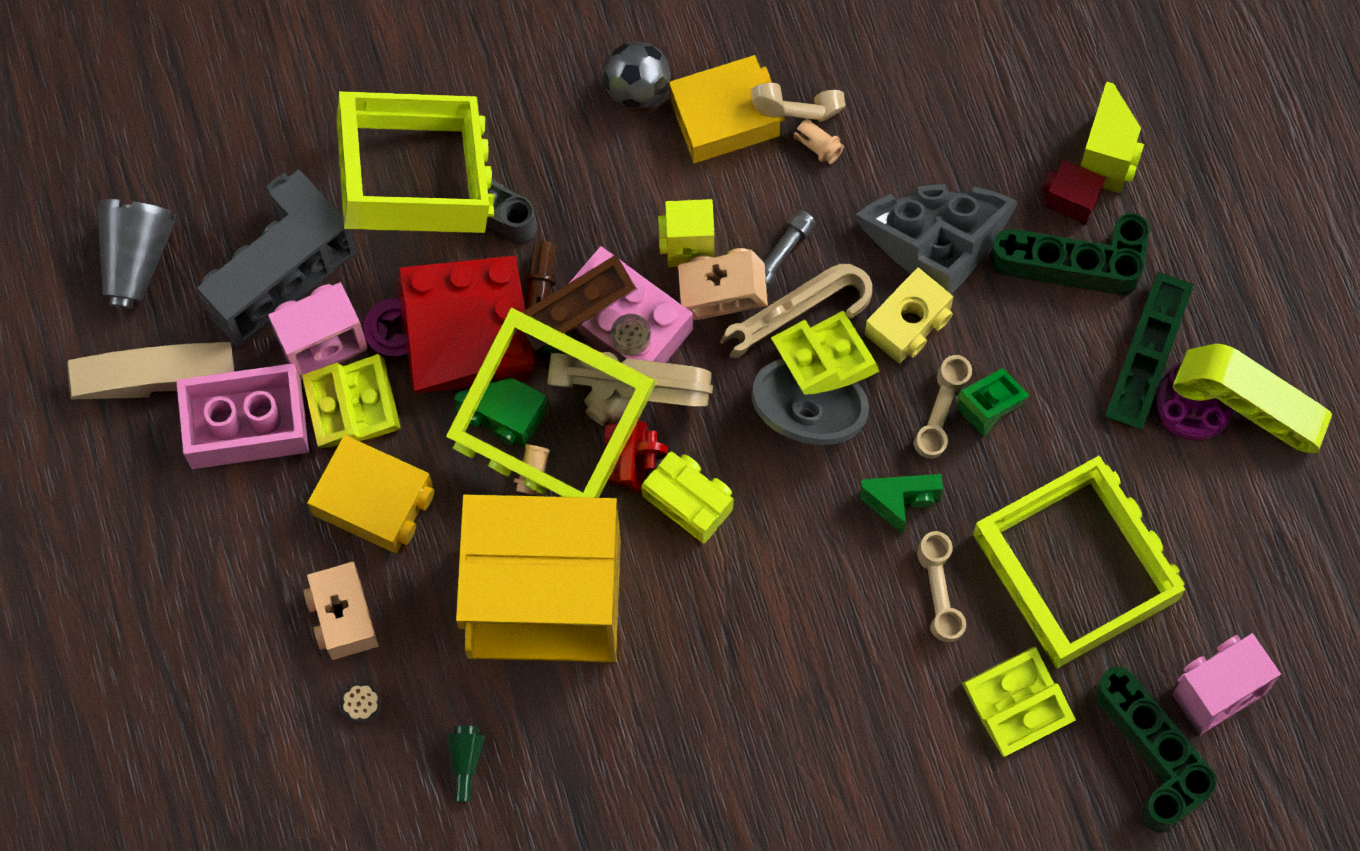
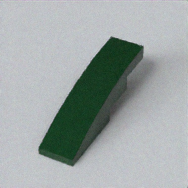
M1157 272L1105 417L1141 430L1143 429L1194 284Z

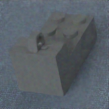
M299 169L291 176H287L285 173L280 174V176L266 186L278 220L270 223L264 229L262 236L251 245L247 244L240 247L233 254L232 260L220 270L214 269L210 271L201 281V285L197 287L209 317L238 349L271 323L268 314L275 312L279 305L287 301L297 302L358 253L351 229H344L343 215Z

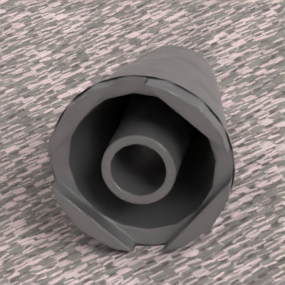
M102 199L98 202L97 208L102 293L104 297L110 299L109 305L133 309V303H141L175 224L176 214H171V211L168 209L132 201V205L125 204L121 208L119 207L120 200Z

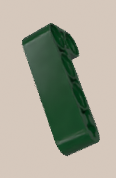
M1135 213L1124 214L1116 221L1109 245L1017 229H1005L1000 231L994 239L990 264L997 273L1004 276L1117 295H1127L1137 288L1145 266L1149 225L1141 215ZM1121 233H1133L1137 236L1138 240L1128 241L1122 237ZM1005 249L1012 250V255H1006ZM1026 252H1031L1029 259H1025ZM1048 254L1054 257L1056 262L1045 263L1038 256ZM1088 261L1094 266V269H1082L1078 266L1077 262ZM1116 268H1128L1133 275L1122 276L1116 271Z
M1123 667L1110 668L1102 675L1095 691L1096 700L1164 783L1148 798L1143 807L1142 815L1145 824L1151 830L1167 832L1206 803L1216 789V775L1134 674ZM1110 685L1114 688L1119 685L1122 686L1124 689L1122 694L1120 692L1111 694L1108 690ZM1131 700H1134V702L1129 706L1127 711H1124L1123 707L1125 703L1128 706ZM1139 713L1148 716L1152 722V728H1138L1134 724L1132 716ZM1162 745L1173 747L1178 753V760L1170 762L1163 759L1159 753V747ZM1189 777L1198 778L1204 784L1205 792L1202 794L1192 793L1188 790L1185 780ZM1162 801L1169 804L1173 810V817L1169 819L1159 817L1154 811V803Z

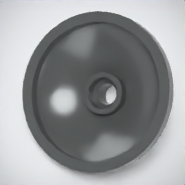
M783 359L774 361L762 368L757 374L752 387V402L761 419L778 434L807 445H832L853 438L864 427L869 413L867 396L858 382L827 392L804 395Z

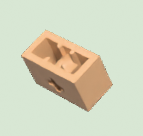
M745 248L732 249L728 251L727 255L718 257L698 256L689 263L678 265L681 305L693 313L694 320L768 306L764 262L752 250Z
M354 561L308 574L310 588L304 589L303 592L309 612L317 611L320 625L313 627L319 649L327 648L331 659L335 660L379 647ZM342 605L344 617L336 619L334 607Z

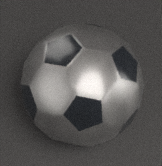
M641 41L627 42L614 49L605 61L603 71L605 88L612 99L624 107L632 109L647 108L660 101L669 88L671 78L669 63L663 53L653 45Z

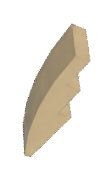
M231 342L147 347L98 354L67 361L70 399L148 398L151 392L177 391L176 380L235 372Z

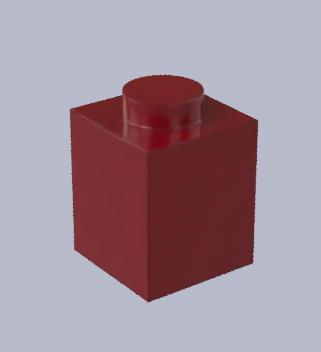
M1063 159L1058 172L1051 169L1043 185L1042 191L1048 193L1044 207L1086 225L1102 193L1106 177Z

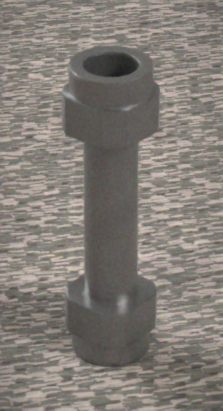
M797 210L786 223L787 231L764 260L766 290L770 288L775 280L773 274L799 239L805 240L816 224L814 218L803 210Z

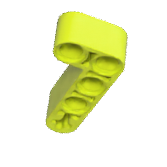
M1210 344L1187 350L1173 384L1174 391L1185 398L1195 401L1214 398L1220 400L1289 446L1306 453L1319 452L1332 417L1331 412L1327 408L1240 351L1224 344Z

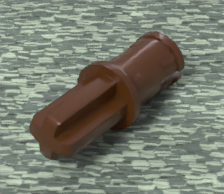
M536 241L533 245L530 274L525 276V282L528 283L525 310L548 297L551 293V287L556 284V279L553 278L556 246L549 241Z

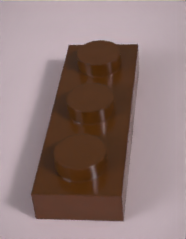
M614 255L522 313L566 334L638 289L618 256ZM525 333L535 351H539L549 345Z

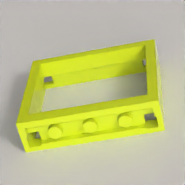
M339 91L336 126L344 229L485 233L487 217H494L493 204L495 196L494 194H488V189L491 188L492 170L491 166H485L484 163L488 160V139H482L481 137L485 132V116L479 115L477 97ZM358 128L462 132L469 199L363 196Z
M511 307L446 437L456 441L453 449L474 459L476 453H479L491 459L488 467L508 477L514 471L526 477L523 484L545 495L547 489H550L561 495V497L599 498L657 381ZM517 329L636 388L584 492L465 432Z
M1100 456L976 523L973 532L974 538L1056 669L1176 603L1185 591L1183 586L1185 584L1178 575L1180 570L1175 564L1169 565L1162 554L1163 545L1159 537L1152 530L1148 532L1140 519L1142 518V513L1133 498H1126L1119 487L1121 482L1117 472H1112ZM1091 484L1157 586L1160 594L1078 640L1069 643L1001 532Z

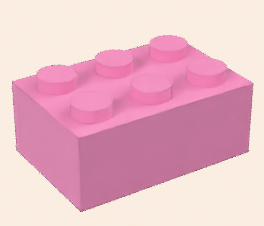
M600 246L570 282L614 255ZM621 261L638 290L574 328L571 332L585 344L600 353H613L620 363L627 358L666 363L693 331V313ZM627 321L641 323L644 330L648 332L646 346L639 349L636 353L621 351L619 345L614 341L616 329Z
M295 363L176 380L183 453L191 469L309 453L302 385Z

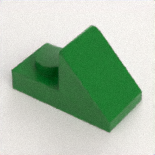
M1001 368L961 390L957 395V408L983 436H986L1002 416L1022 406L1030 395L1004 368Z
M942 474L862 479L860 499L899 532L904 533L906 524L904 504L910 503L911 507L925 508L934 505V502H940L943 491Z

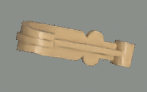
M838 264L830 267L746 321L730 325L723 334L720 343L723 344L730 338H737L740 344L733 348L730 357L738 358L751 345L848 285L855 286L860 294L859 300L845 312L848 319H852L869 305L872 297L870 277L864 270L852 264Z
M551 353L547 384L551 386L573 388V384L592 386L594 395L603 400L611 398L616 390L622 398L631 399L636 389L580 360H576L571 355ZM602 353L619 362L618 358L613 353ZM629 358L622 362V364L657 381L648 401L687 406H708L709 394H712L713 385H711L712 373L710 371L687 365Z

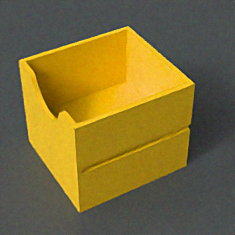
M463 495L456 622L459 629H465V652L467 659L616 662L621 545L617 498Z

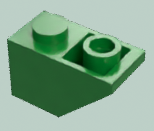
M514 378L490 383L469 425L479 427L481 424L492 430V434L501 442L508 445H513L515 442L525 447V444L530 440L548 409L546 395ZM470 389L456 394L454 402L457 412H459Z

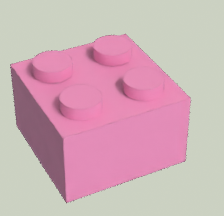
M341 282L333 286L330 284L320 286L311 293V296L297 302L287 301L282 303L275 309V312L268 314L281 349L288 363H295L301 380H303L302 375L336 362L341 363L368 350L360 321Z
M1253 633L1242 640L1238 635L1231 637L1217 648L1219 652L1208 661L1204 656H1201L1189 663L1183 669L1185 673L1177 679L1179 684L1172 696L1199 736L1267 695L1281 675Z

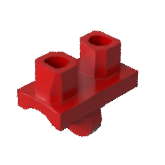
M637 421L621 453V459H618L607 481L609 484L626 485L634 493L642 492L641 486L646 480V471L652 472L656 470V460L664 459L668 455V447L657 442V432L648 431V424L646 422ZM619 422L605 426L606 445H608Z

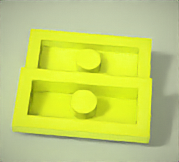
M844 311L811 328L807 321L803 320L771 337L772 342L804 395L842 388L879 372L875 360Z
M380 354L346 366L336 362L302 375L318 447L338 446L344 435L357 441H363L401 429L385 358Z
M1031 647L962 682L979 718L1003 757L1076 721L1059 685L1053 682L1036 647Z

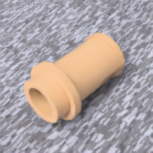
M805 119L798 126L797 130L801 131V133H794V139L816 153L818 160L822 163L827 161L829 164H832L843 151L844 145L840 143L838 136L831 137L812 123L810 119Z
M525 444L523 462L545 472L550 450ZM519 474V479H514V483H517V492L539 496V492L523 484L526 477Z

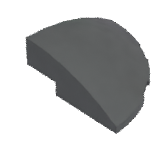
M945 184L918 186L913 195L895 199L892 194L886 195L858 212L855 220L869 237L907 272L912 274L919 267L952 295L989 251L996 235L1003 230L1016 209L1017 201L1003 194L978 187H972L970 193L949 192Z

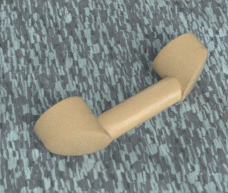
M777 83L760 84L753 87L750 91L755 110L768 117L786 116L815 119L818 122H822L833 117L846 106L844 93L840 90H827L817 94L814 97L815 104L783 101L781 87Z
M952 355L947 357L938 369L937 382L940 390L927 426L920 429L913 442L915 450L925 458H937L947 447L948 438L943 430L949 408L955 392L961 390L972 375L971 364L963 356Z
M933 531L923 537L917 551L919 562L924 568L928 569L936 615L930 624V631L938 640L954 642L965 632L966 620L960 611L950 608L943 565L950 557L953 547L947 535L942 532Z

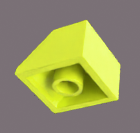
M1106 82L1080 167L1106 177L1103 189L1121 194L1124 181H1133L1144 144L1137 142L1141 127L1113 83Z

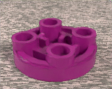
M1182 363L1175 364L1162 378L1156 391L1155 408L1160 421L1171 433L1183 439L1205 440L1216 436L1228 425L1234 409L1216 398L1195 401L1175 392L1173 384Z

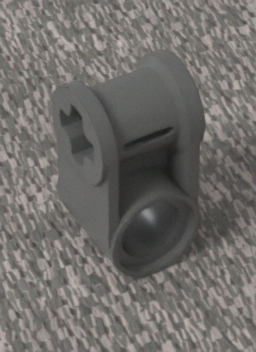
M492 179L488 194H494L495 196L493 204L494 217H487L486 228L516 243H524L531 240L537 231V221L531 201ZM522 215L527 217L521 223L510 222L516 216Z

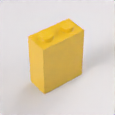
M755 55L669 82V99L693 163L780 137V122L785 121V117L765 116L755 110L752 104L751 89L760 84L772 83L767 68H760Z
M344 435L307 504L313 516L397 554L401 545H407L412 539L416 530L414 520L420 509L425 511L428 508L435 490L432 488L433 485L428 472Z

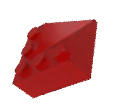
M516 256L400 267L397 292L414 394L471 388L511 307L521 313L525 311ZM516 330L490 383L508 378H514L520 382L530 381L535 362L532 345L523 331Z

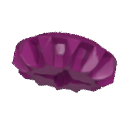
M391 298L379 302L368 312L364 321V335L368 346H371L378 354L391 356L395 360L398 356L407 354L404 334L396 333L393 338L390 337L388 340L389 331L384 324L395 326L397 322L401 321L399 298Z

